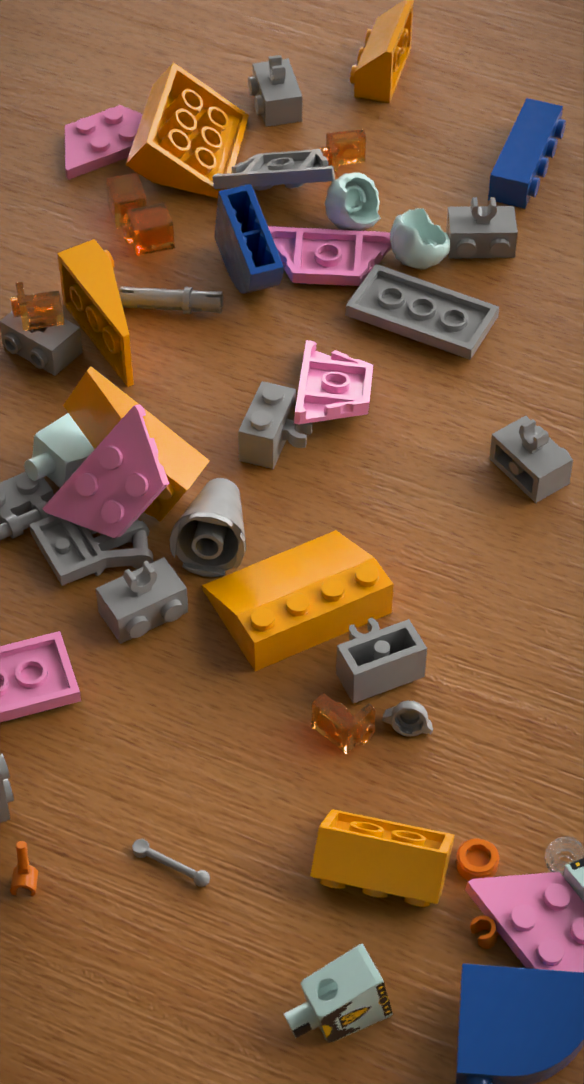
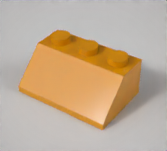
M414 0L401 1L377 17L373 29L367 30L365 47H360L358 65L352 66L350 83L354 84V97L390 103L411 50Z
M332 809L318 829L310 877L321 879L320 883L331 888L341 889L345 888L346 885L363 888L362 892L373 897L384 898L388 894L405 897L404 901L414 906L427 907L430 903L438 904L444 886L455 835Z

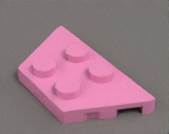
M119 105L65 125V169L68 180L127 158L143 114Z
M268 226L284 270L292 283L360 286L374 265L378 264L392 248L390 232Z
M306 340L294 424H306L368 414L373 365L359 359L350 358L348 355L336 350L332 352L331 356L316 351L317 343Z
M134 405L46 503L42 508L46 513L109 537L118 538L127 531L169 485L164 467L158 460V449L155 440L149 437L143 419L146 413L141 405Z
M560 872L477 878L467 882L465 891L482 913L494 920L497 932L525 968L584 972V902Z

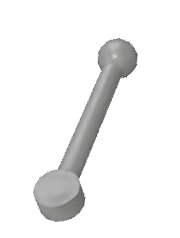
M138 839L133 843V853L136 857L144 858L148 856L192 878L197 886L204 887L209 884L210 875L207 871H196L151 849L148 841L144 839Z

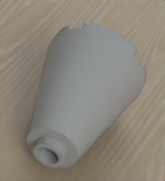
M216 478L210 480L172 529L169 539L171 553L174 558L177 555L184 562L182 567L189 572L203 577H219L225 575L227 570L239 567L246 552V538L241 496L236 484L228 479Z

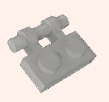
M24 472L0 483V540L9 536L14 539L23 535V530L29 528L30 524L52 516L42 509L54 496L53 490L44 477L33 481Z

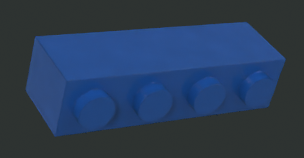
M526 98L491 172L488 200H490V197H495L496 202L525 209L530 197H536L540 185L539 177H545L549 164L548 157H554L558 142L557 138L562 139L565 131L566 120L562 119L563 106Z

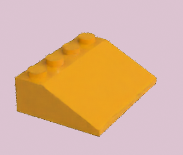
M173 62L152 86L126 165L152 183L218 198V192L228 188L214 189L212 176L217 173H232L231 167L236 163L249 115Z
M335 530L202 585V590L254 671H258L349 632L350 625L354 624L358 628L367 624L369 618L377 620L391 614L394 584L372 555Z

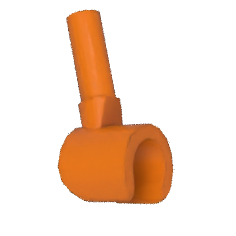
M19 841L16 844L18 864L13 869L10 892L16 896L18 888H27L31 891V896H34L39 872L35 867L30 866L28 862L27 843Z
M484 915L477 916L470 924L471 933L475 934L481 930L490 931L488 934L478 937V945L481 948L490 949L496 944L500 934L497 932L492 918Z

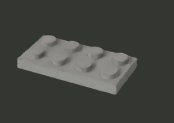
M375 264L346 304V316L471 360L497 320L499 306Z

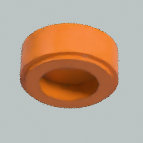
M475 838L461 844L457 851L456 868L464 879L470 881L477 878H490L496 875L499 865V853L492 843L484 839Z

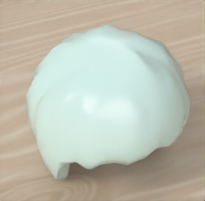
M357 172L345 173L332 181L328 187L324 205L327 217L336 227L343 230L362 231L373 227L380 220L378 214L379 192L375 187L374 181L366 177V175Z
M423 208L408 210L396 216L390 231V243L395 258L403 265L417 269H427L437 265L447 256L450 250L449 236L439 225H434Z

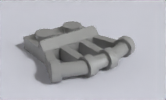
M53 515L30 524V532L62 586L93 573L99 576L105 568L133 566L139 569L143 567V562L145 561L149 563L154 562L153 553L148 549L147 537L150 531L146 524L138 519L118 538H112L104 534L93 538L92 534L97 533L96 531ZM128 542L133 543V548L110 550Z

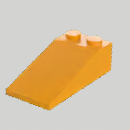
M92 239L57 253L64 306L127 387L134 385L130 334L113 271L115 265L110 252L107 249L103 250L97 241Z
M90 366L63 406L95 449L134 405L139 404ZM145 410L146 416H143L149 437L155 440L158 449V460L164 467L169 485L148 506L144 513L153 516L161 522L190 488L210 460Z

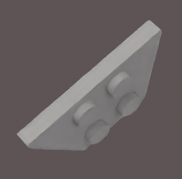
M320 149L259 153L244 162L232 166V173L230 174L217 173L212 176L214 189L234 188L251 184L255 190H266L273 187V185L284 184L286 188H297L304 185V183L335 180L333 166H329L328 159L323 156Z

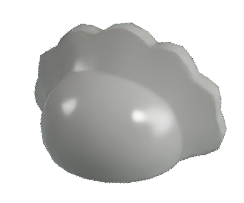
M416 701L400 702L396 706L386 709L383 714L382 721L391 724L393 729L401 735L417 736L421 733L431 734L433 731L432 722L428 719L426 709Z

